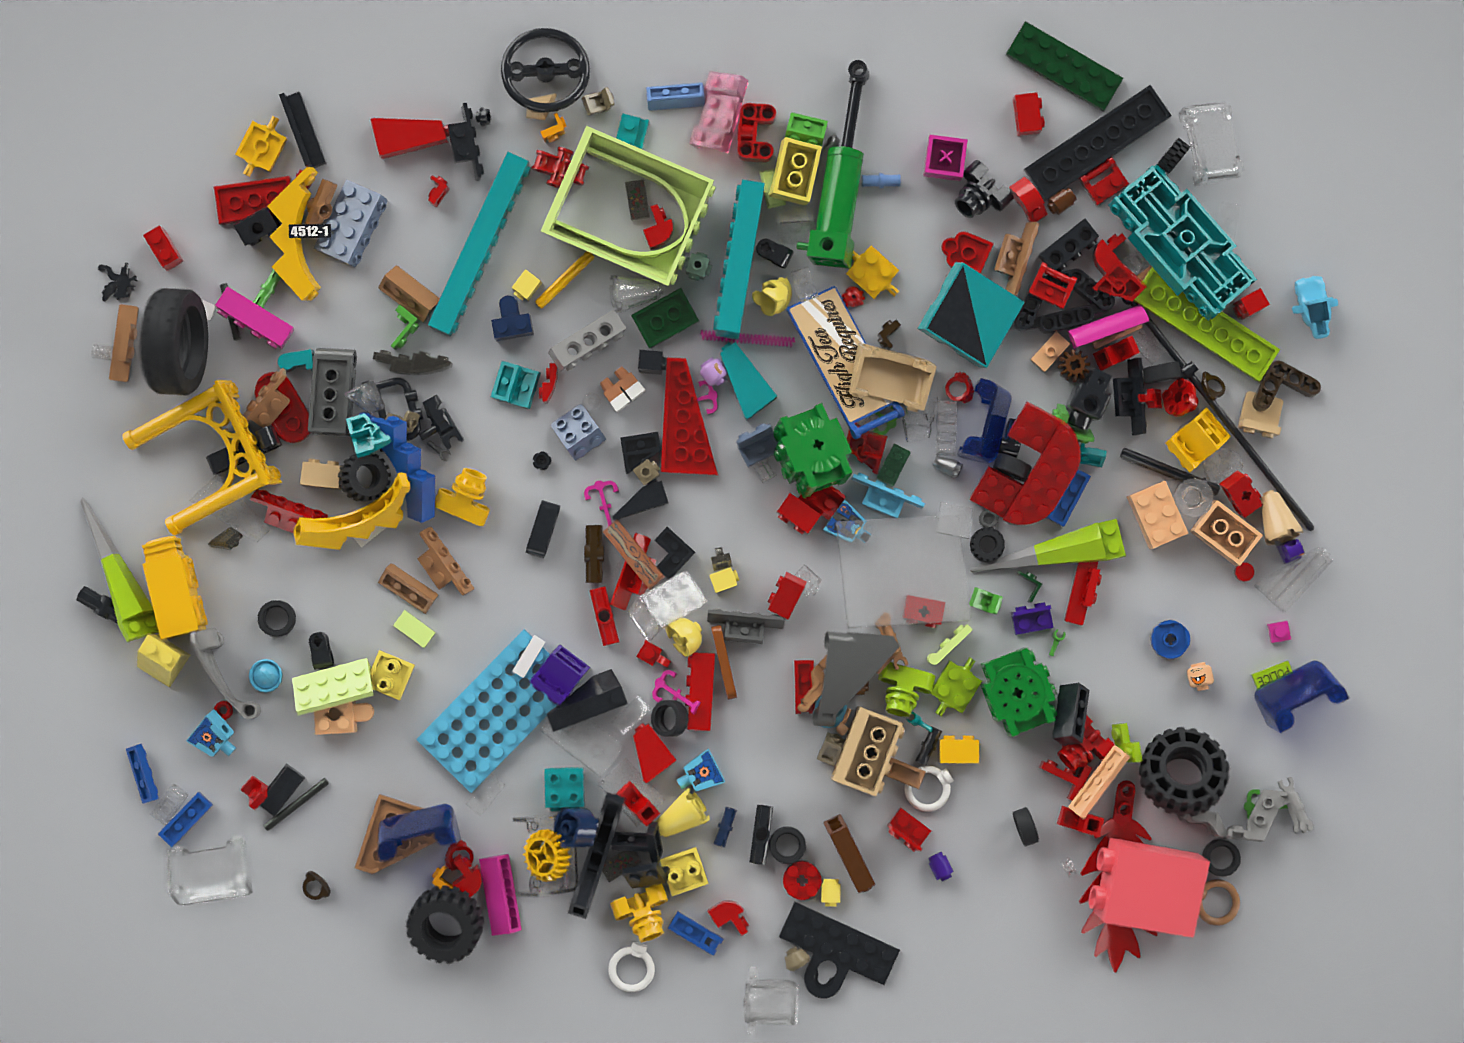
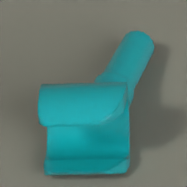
M911 712L914 715L912 721L906 719L913 726L919 725L929 732L933 730L915 712Z

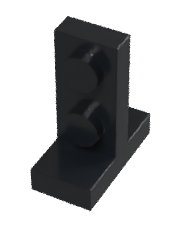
M651 822L647 833L615 832L611 843L612 851L649 852L651 863H659L663 847L658 822Z

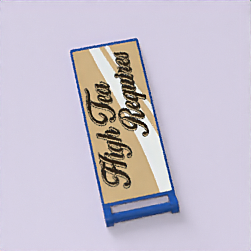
M832 286L787 307L788 315L855 440L860 438L862 434L882 424L905 416V412L898 402L871 395L864 396L863 399L852 396V393L849 391L858 344H866L836 286ZM892 406L894 411L859 428L854 424L887 407Z

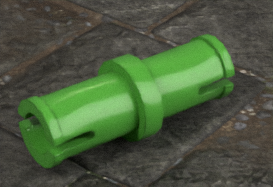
M272 270L266 282L261 284V290L255 300H253L255 304L264 308L271 294L274 295V289L281 279L275 270Z

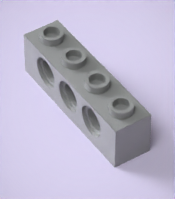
M613 309L551 347L548 354L560 372L565 369L569 371L577 365V361L581 359L585 361L593 355L592 352L595 350L601 351L608 346L607 343L611 340L616 342L624 336L623 333L626 330V326ZM600 329L607 330L608 336H603L600 333ZM584 339H590L593 345H586ZM568 349H575L577 351V355H571L568 352Z

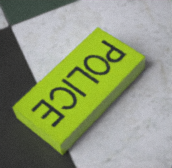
M1284 661L1251 674L1258 692L1295 679L1289 661Z

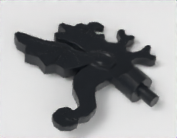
M125 262L124 267H121L120 274H114L112 268L107 265L100 264L98 266L100 271L106 269L108 277L113 280V282L105 285L102 291V300L104 302L113 293H115L113 296L117 297V300L129 297L130 294H126L128 292L127 287H131V290L134 291L136 286L130 282H138V280H136V275L129 278V263Z

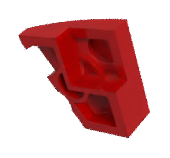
M1118 260L1096 283L1093 289L1133 302L1147 285L1123 262Z

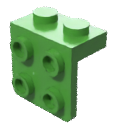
M1057 404L1056 409L1052 410V415L1067 423L1069 413L1065 405ZM1069 425L1074 430L1080 443L1088 444L1089 442H1094L1095 437L1091 429L1085 431Z

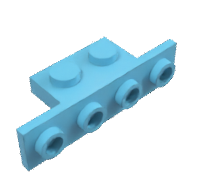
M858 473V475L853 474L851 480L868 486L862 505L895 519L898 518L904 502L921 509L925 505V503L921 502V498L915 495H911V497L906 496L903 490L895 487L893 490L887 488V484L879 480L875 482L868 480L869 477L865 474Z

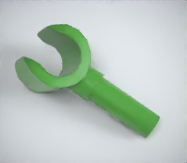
M1058 629L1052 635L1054 641L1049 653L1051 656H1054L1059 642L1066 636V633L1063 632L1062 638H1058L1056 635Z

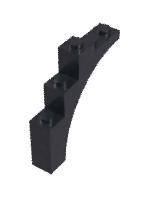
M606 793L598 819L599 825L596 829L594 843L589 847L568 910L569 914L584 919L587 918L625 801L624 797Z

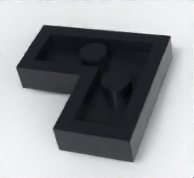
M666 527L654 540L668 553L656 567L668 580H671L694 555L695 551L669 527Z

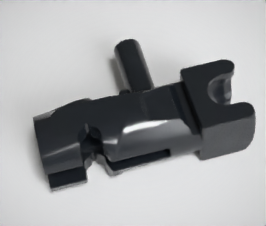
M435 395L423 402L426 416L431 420L432 424L429 429L420 433L419 436L423 441L438 432L446 449L449 450L451 449V437H456L460 442H463L464 438L445 408L437 410L442 402L438 395Z

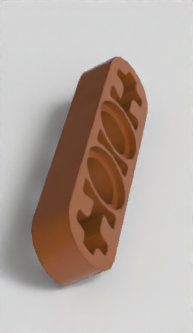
M721 625L712 626L728 700L737 698Z

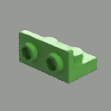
M791 112L785 137L822 146L828 121Z

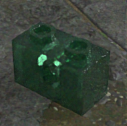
M894 443L875 479L884 482L890 487H894L911 452Z

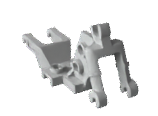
M1292 777L1287 778L1289 782L1288 787L1283 785L1282 780L1278 781L1279 788L1283 791L1262 790L1246 823L1245 830H1242L1243 826L1235 825L1225 829L1217 812L1202 813L1200 811L1197 816H1190L1189 814H1185L1184 817L1178 816L1180 821L1186 818L1187 823L1203 824L1214 838L1262 842L1265 841V837L1279 809L1287 804L1289 814L1294 822L1293 831L1296 833L1298 830H1301L1302 833H1306L1307 830H1313V823L1308 820L1304 810L1305 807L1302 805L1299 795L1293 787L1294 781Z

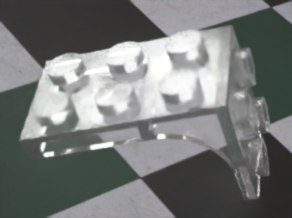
M685 570L639 596L628 612L631 620L639 627L641 635L648 641H651L664 628L705 605L708 600L689 572Z

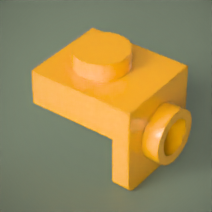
M555 113L554 117L557 125L540 131L544 142H554L559 139V136L566 134L564 128L567 125L563 116L559 117L558 113Z
M445 865L441 869L438 867L431 876L434 878L432 884L439 886L440 889L443 885H449V888L453 889V885L441 877L447 867Z

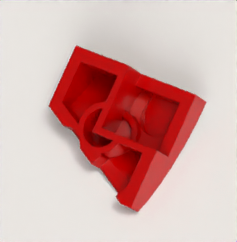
M849 429L846 440L852 451L851 454H854L862 464L864 462L871 468L874 474H878L888 436L868 431L855 440Z

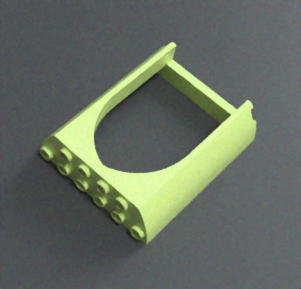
M586 126L541 232L667 286L674 285L678 276V269L682 270L686 258L684 255L686 252L689 253L693 246L692 237L693 235L697 236L700 230L701 217L705 218L708 211L707 202L709 197L712 198L716 187L713 186L714 180ZM587 153L663 187L675 199L681 209L685 229L684 234L667 247L655 251L638 252L616 246L560 222L557 218L582 160Z

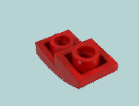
M549 363V368H546V379H550V382H542V387H539V399H542L543 403L549 402L556 387L558 367L555 363Z

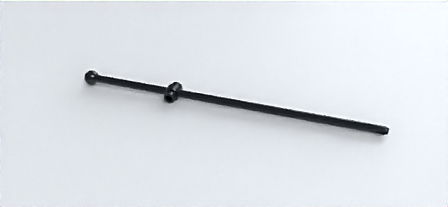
M1122 298L1123 303L1126 305H1131V307L1139 305L1134 301ZM1148 316L1150 321L1145 323L1172 359L1175 362H1179L1182 375L1180 378H1188L1194 384L1198 392L1277 492H1279L1299 520L1309 531H1313L1314 525L1216 401H1211L1204 393L1202 384L1195 375V372L1199 370L1192 361L1188 364L1185 363Z

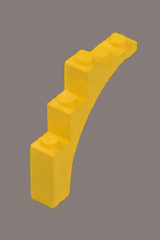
M399 472L393 485L381 497L361 509L330 518L311 519L299 517L293 530L296 545L340 550L347 537L368 539L371 532L375 530V526L397 528L404 515L403 510H401L403 499L410 490V482H408L406 473Z

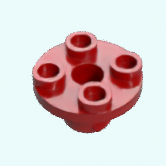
M1179 378L1162 393L1164 409L1174 417L1192 412L1198 406L1199 401L1196 396L1195 386L1186 379Z

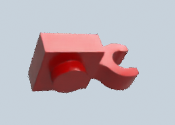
M1147 389V394H1138V402H1146L1148 408L1162 409L1161 389Z
M645 640L636 656L652 666L658 662L668 668L672 662L660 655L663 649Z

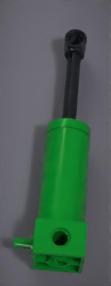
M861 60L852 61L848 67L851 89L842 145L828 149L816 230H810L809 243L798 242L796 245L798 250H807L806 256L813 265L851 269L854 250L851 232L864 153L853 149L862 86L866 84L870 76L866 64ZM863 69L860 75H855L856 70Z

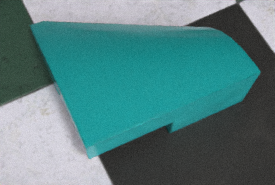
M365 413L346 419L357 458L371 454L391 442L390 436L385 435L380 427L371 422Z

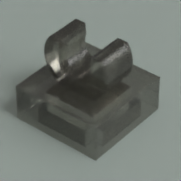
M722 547L715 548L716 556L711 557L713 570L732 567L730 553L724 554Z

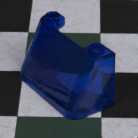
M980 378L975 384L974 392L980 395L981 404L989 405L982 437H968L964 441L963 446L959 447L957 456L982 463H991L998 455L1012 397L1008 390L995 382Z
M1316 660L1259 687L1254 694L1255 701L1266 724L1279 733L1293 726L1295 719L1292 710L1326 694L1330 702L1335 704L1350 699L1346 689L1323 663Z
M440 804L383 819L378 826L377 851L379 861L383 862L394 858L397 854V847L403 844L402 840L433 832L436 841L440 845L457 843L461 840V835L453 807L449 804Z

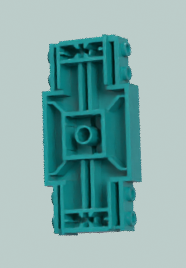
M1157 164L1150 166L1143 175L1126 187L1118 197L1116 196L1108 204L1111 212L1122 220L1127 230L1131 231L1132 234L1128 237V240L1178 296L1184 292L1188 301L1194 303L1199 313L1207 320L1217 316L1226 308V305L1257 280L1254 273L1232 251L1237 247L1232 239L1188 189L1181 192L1178 186L1168 178L1166 172Z

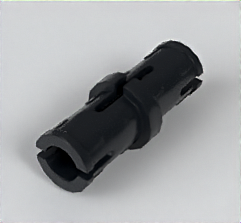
M932 727L933 730L928 733L925 741H922V747L915 759L916 762L925 766L933 750L935 751V745L942 733L941 730Z

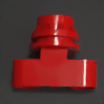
M1087 715L1083 743L1062 745V748L1057 752L1060 760L1072 771H1076L1079 767H1085L1088 762L1093 761L1091 751L1103 761L1115 745L1109 738L1105 740L1100 735L1101 732L1091 726L1093 721Z

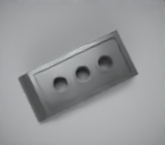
M316 348L313 358L308 432H312L315 435L351 436L346 419L353 417L356 370L354 368L357 364L356 350ZM337 373L336 378L331 381L332 375ZM335 392V397L330 400L331 393ZM334 411L333 417L328 419V414Z

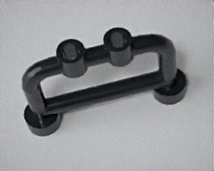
M397 377L370 384V381L362 382L365 397L373 395L379 418L384 420L387 415L380 389L395 385L402 386L409 411L420 415L418 424L413 432L407 433V441L415 439L420 434V420L423 419L421 408H416L415 402L419 401L416 390H411L409 383L405 379Z

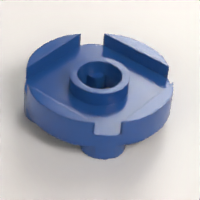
M1166 620L1153 628L1151 645L1159 656L1168 659L1178 658L1189 647L1190 634L1181 623L1174 620ZM1168 634H1171L1172 637H1175V641H1172V645H1169V642L1165 641V638L1168 637Z

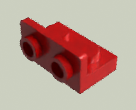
M833 486L812 493L807 498H803L802 494L799 496L801 501L820 513L827 520L832 518L846 498L843 493Z

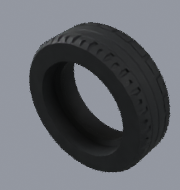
M161 288L150 296L142 318L140 357L143 374L148 386L157 394L189 395L200 385L206 368L208 322L205 307L200 296L191 289Z

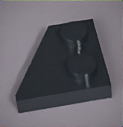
M658 432L620 437L626 474H629L644 461L661 451Z

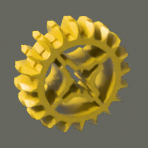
M551 829L538 830L536 833H533L526 840L527 845L523 847L526 850L522 854L526 857L523 863L528 864L526 870H531V876H536V880H542V882L556 881L564 876V873L568 871L567 867L571 865L568 861L572 857L568 854L571 848L561 847V842L557 843V840L562 836L557 835V832Z

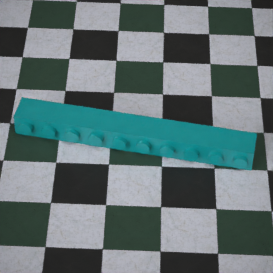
M507 152L428 323L429 327L449 336L457 332L460 325L458 320L460 316H464L468 307L466 302L475 293L476 288H474L476 281H480L484 272L482 271L484 263L488 264L492 255L489 252L492 246L495 247L499 240L497 235L500 229L503 230L507 223L506 215L508 211L512 212L515 202L513 200L516 194L519 195L521 193L523 178H527L531 171L528 160Z

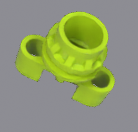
M890 662L878 675L879 681L895 685V687H888L886 689V711L895 716L910 717L911 711L917 705L916 701L919 700V695L913 691L924 694L932 693L936 676L932 673L897 664L899 669L895 670L893 663Z

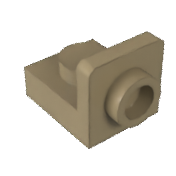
M827 732L817 760L835 766L843 749L845 739L838 734Z

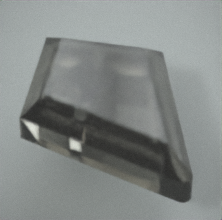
M229 527L212 539L208 545L213 548L231 550L239 545V540L243 535L234 528Z

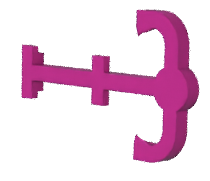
M705 380L699 381L700 387L704 384L709 387L708 395L698 397L697 400L698 402L706 399L712 400L714 407L712 409L706 408L707 415L714 413L718 407L716 401L718 393Z
M598 480L594 485L588 486L585 489L584 496L586 500L591 499L588 492L592 489L599 490L603 506H600V510L605 511L608 526H610L612 522L608 508H611V504H606L603 488L604 486L612 485L614 487L613 492H617L618 487L613 481L603 482Z
M671 670L664 671L661 677L655 680V688L652 692L653 699L658 703L662 701L663 698L658 697L657 694L660 688H664L674 695V700L679 698L692 707L691 712L695 714L701 702L696 701L693 703L680 694L682 690L677 689L675 691L666 685L665 679L667 675L670 674L675 678L677 673Z

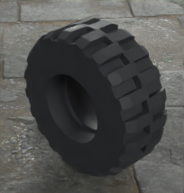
M1177 727L1176 730L1170 728L1165 730L1163 735H1156L1153 741L1148 743L1142 756L1143 761H1141L1139 767L1140 785L1146 789L1144 792L1148 799L1151 798L1154 801L1153 805L1157 808L1161 807L1165 809L1164 812L1171 814V812L1176 813L1180 817H1184L1185 814L1197 816L1200 811L1202 813L1209 811L1211 806H1215L1219 802L1229 780V762L1225 761L1227 755L1224 750H1220V744L1216 740L1210 739V735L1203 732L1202 734L1194 728H1190V730L1185 729V727ZM1176 759L1188 760L1198 767L1202 778L1199 782L1191 785L1178 783L1168 774L1166 765Z

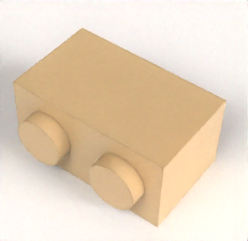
M308 459V462H302L300 485L341 490L342 485L338 483V481H341L338 473L342 471L339 469V462L327 461V464H321L320 460Z

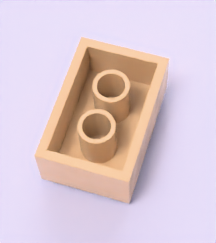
M1166 481L1127 496L1149 549H1154L1188 534Z
M1218 500L1211 502L1190 530L1192 534L1234 566L1242 564L1263 536V534Z

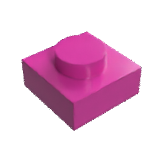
M1288 621L1267 624L1271 643L1291 640Z

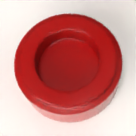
M1242 562L1240 566H1236L1234 569L1235 577L1243 582L1251 580L1255 573L1253 566L1247 562Z

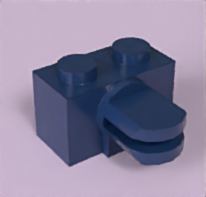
M506 295L502 297L499 302L501 318L491 320L494 339L502 341L534 335L530 314L520 315L518 302L513 296Z

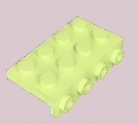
M365 658L292 678L298 716L374 696L370 673L371 666L368 659Z

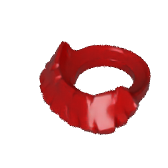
M956 372L954 377L947 381L945 391L951 400L968 403L974 397V387L966 373ZM956 381L965 383L967 388L959 397L951 395L949 391L950 385Z
M457 839L453 841L450 847H448L447 854H445V865L451 871L459 870L452 857L456 850L467 851L470 855V862L473 863L474 861L473 851L463 840Z

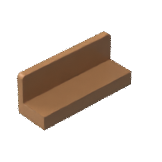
M395 266L385 274L378 287L422 322L427 320L432 309L437 306L440 299L399 266Z

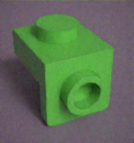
M975 587L969 606L996 615L1001 608L1003 597Z

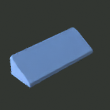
M703 83L646 87L648 110L650 111L705 106Z

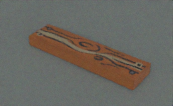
M616 519L603 531L648 589L651 590L665 578L619 520Z

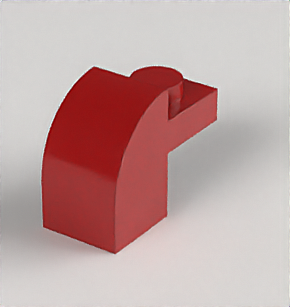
M1023 177L1009 187L1015 202L1023 208L1029 222H1037L1048 215L1042 196L1026 177Z
M658 204L650 206L656 225L643 229L650 250L666 244L673 234L672 219L664 221L667 218L663 207L659 209Z
M1123 233L1119 236L1114 234L1107 240L1108 245L1102 239L1094 248L1093 262L1103 276L1120 260L1113 250L1127 239Z
M1129 336L1093 353L1099 369L1102 371L1139 354L1140 351L1133 336Z
M628 781L616 793L625 798L624 806L646 827L660 814L655 806L641 794L631 781Z
M1062 806L1057 824L1100 837L1105 819L1090 813L1083 819L1069 807Z
M458 854L454 857V863L463 875L453 881V888L454 886L460 888L459 891L463 893L466 891L469 893V897H472L481 886V869L478 864L471 868L473 865L466 856L463 858L461 854Z
M725 900L708 909L709 915L718 928L732 920L741 936L748 932L747 927L749 924L744 916H739V914L744 912V908L739 903Z

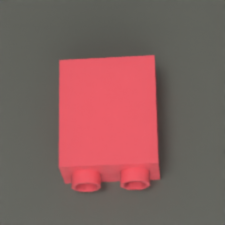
M1110 838L1108 849L1101 848L1098 853L1097 869L1102 871L1100 886L1094 885L1090 891L1089 907L1095 909L1094 913L1104 923L1194 938L1210 862L1195 852Z

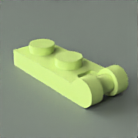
M962 624L953 631L955 635L950 640L946 638L939 645L941 649L927 656L928 663L932 665L938 664L973 629L968 624L964 626Z

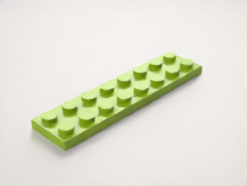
M1151 267L1143 279L1147 287L1138 295L1134 302L1142 305L1146 310L1252 379L1260 382L1280 349L1222 311L1213 319L1207 320L1199 313L1195 304L1188 301L1184 292L1177 296L1155 269Z

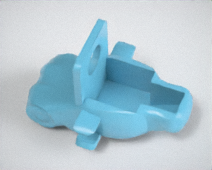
M1311 276L1310 278L1299 279L1295 282V293L1298 296L1299 305L1292 307L1293 314L1301 313L1304 323L1310 327L1314 338H1325L1330 333L1328 325L1331 320V307L1338 306V300L1327 296L1322 277Z

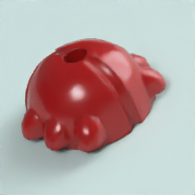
M855 286L848 287L846 292L842 294L847 308L864 305L862 301L865 300L863 296L864 291H860Z

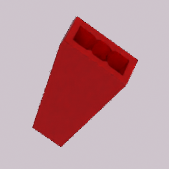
M370 119L381 159L448 143V125L444 126L442 120Z

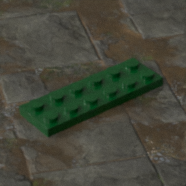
M1026 21L1006 53V56L1103 112L1123 80V77Z

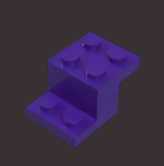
M560 644L548 656L529 682L536 691L546 694L552 703L561 705L590 669V666Z

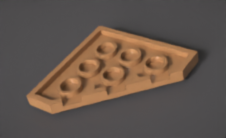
M379 794L355 869L374 874L447 837L453 818Z

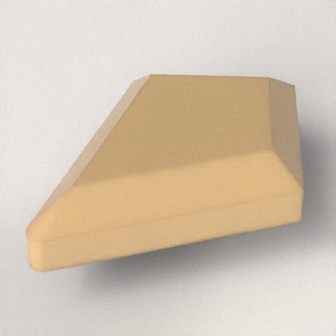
M557 94L530 98L529 100L539 103H551L555 101ZM527 109L526 118L546 120L549 112H537Z

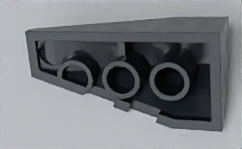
M612 669L592 676L569 695L561 705L558 704L546 715L552 731L555 732L628 703L618 679Z

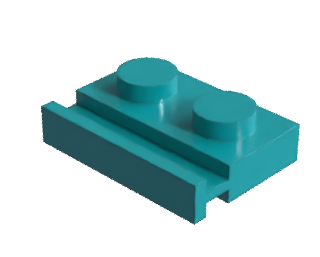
M622 113L616 139L643 149L649 120Z

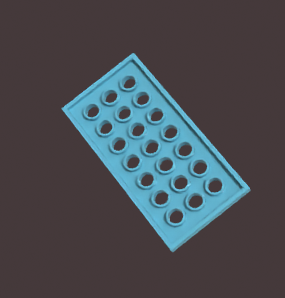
M525 629L416 739L470 793L547 716L546 714L558 705L552 703L544 693L542 702L534 701L533 694L536 690L532 687V684L530 683L529 688L523 689L519 685L522 679L521 676L516 673L510 676L506 673V667L509 664L516 666L520 659V652L527 648L533 638ZM542 647L524 678L530 681L534 675V665H543L550 655L546 649ZM495 678H500L503 681L501 689L493 687L492 682ZM486 692L489 694L490 698L487 703L480 702V693ZM508 692H514L517 695L515 702L510 703L506 700ZM496 705L503 708V714L499 717L495 716L492 712ZM522 705L530 707L531 711L528 716L520 714V707ZM468 706H473L476 709V714L473 717H469L465 713ZM456 719L460 720L463 724L462 729L459 731L452 728V722ZM482 719L488 720L490 723L489 729H480L479 722ZM509 719H514L517 722V727L514 730H509L506 726V722ZM442 733L447 734L449 737V742L445 745L441 744L438 740L439 735ZM468 733H473L476 736L474 744L466 742V735ZM495 733L503 735L502 743L497 744L493 741ZM483 746L488 747L490 750V755L486 758L479 754V750ZM460 747L463 754L460 758L453 756V748ZM469 760L476 763L474 771H468L466 768V763Z

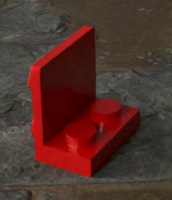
M901 807L887 824V827L890 829L888 832L898 840L900 838L904 839V844L914 852L916 849L921 852L923 849L921 847L922 843L932 831Z

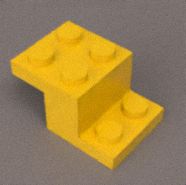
M1206 407L1195 418L1181 427L1165 444L1168 446L1169 451L1179 459L1182 467L1190 473L1202 461L1216 452L1231 436Z

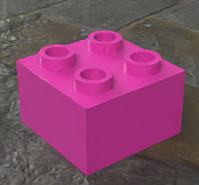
M929 135L923 176L961 181L964 173L968 139Z

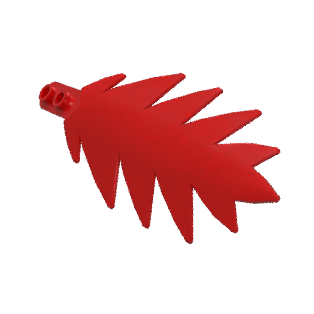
M1124 780L1118 784L1113 818L1108 819L1103 824L1100 837L1105 836L1086 861L1080 872L1082 876L1098 871V853L1101 848L1108 849L1110 838L1143 843L1138 836L1149 841L1152 840L1145 828L1132 819L1136 790L1133 782ZM1128 786V790L1123 792V789ZM1123 805H1126L1125 809L1120 810ZM1102 872L1084 892L1079 900L1080 904L1089 901L1090 891L1094 885L1100 886ZM1094 910L1081 930L1082 934L1104 923L1094 913ZM1109 923L1104 924L1096 943L1094 956L1097 957L1107 950L1113 972L1116 973L1126 950L1137 958L1141 957L1139 944L1132 927ZM1145 930L1154 936L1158 935L1156 931Z

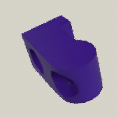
M1292 539L1276 546L1284 564L1305 554L1303 546L1298 539Z

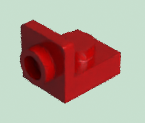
M432 175L430 179L438 186L430 191L428 201L437 208L450 189L446 185L448 182L440 176L436 178Z
M251 776L241 787V791L249 797L250 808L256 810L267 798L268 785L254 776Z

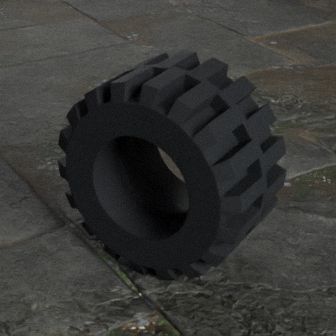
M371 453L357 458L355 454L344 461L345 464L340 466L339 469L342 471L338 473V477H341V481H338V483L343 485L344 488L341 490L343 493H348L346 495L348 498L361 502L374 500L381 497L382 493L388 490L386 486L390 485L391 482L388 480V477H391V473L387 472V469H390L389 466L384 465L385 460L383 458L379 459L377 454ZM361 466L367 467L372 474V483L368 488L362 487L357 481V471Z

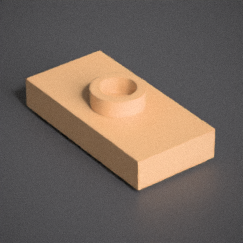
M1056 331L1030 360L1045 372L1070 343Z

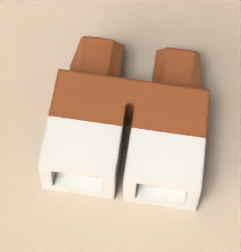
M622 366L614 372L620 380L613 385L608 377L600 382L605 397L617 413L631 403L621 388L632 402L646 392L631 372L628 373Z

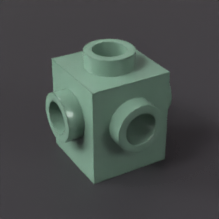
M697 252L696 254L692 253L691 257L686 258L683 268H686V274L689 275L688 278L699 281V279L704 280L706 275L709 276L712 265H710V259L707 258L708 255ZM698 262L702 265L700 268H696L694 264Z

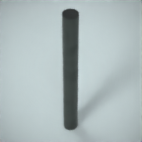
M323 778L263 825L267 831L272 829L329 784L328 780Z

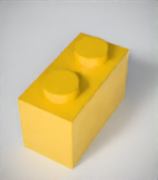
M943 735V739H939V763H979V740L974 739L973 735H963V739H955L954 735Z

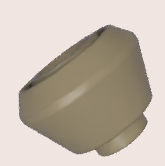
M796 946L786 951L787 955L784 957L786 969L791 972L807 964L810 959L809 954L801 948L797 949Z

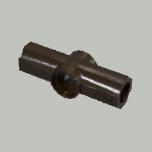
M586 525V545L584 546L586 583H602V563H604V545H602L603 525Z

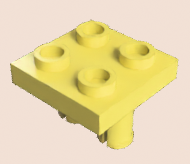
M379 650L370 670L373 690L400 701L415 664Z
M696 847L660 859L661 866H668L670 869L667 883L672 896L709 884Z

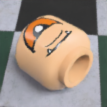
M1205 662L1190 665L1191 668L1187 670L1189 685L1192 688H1197V691L1209 689L1208 685L1214 683L1211 666L1206 665Z

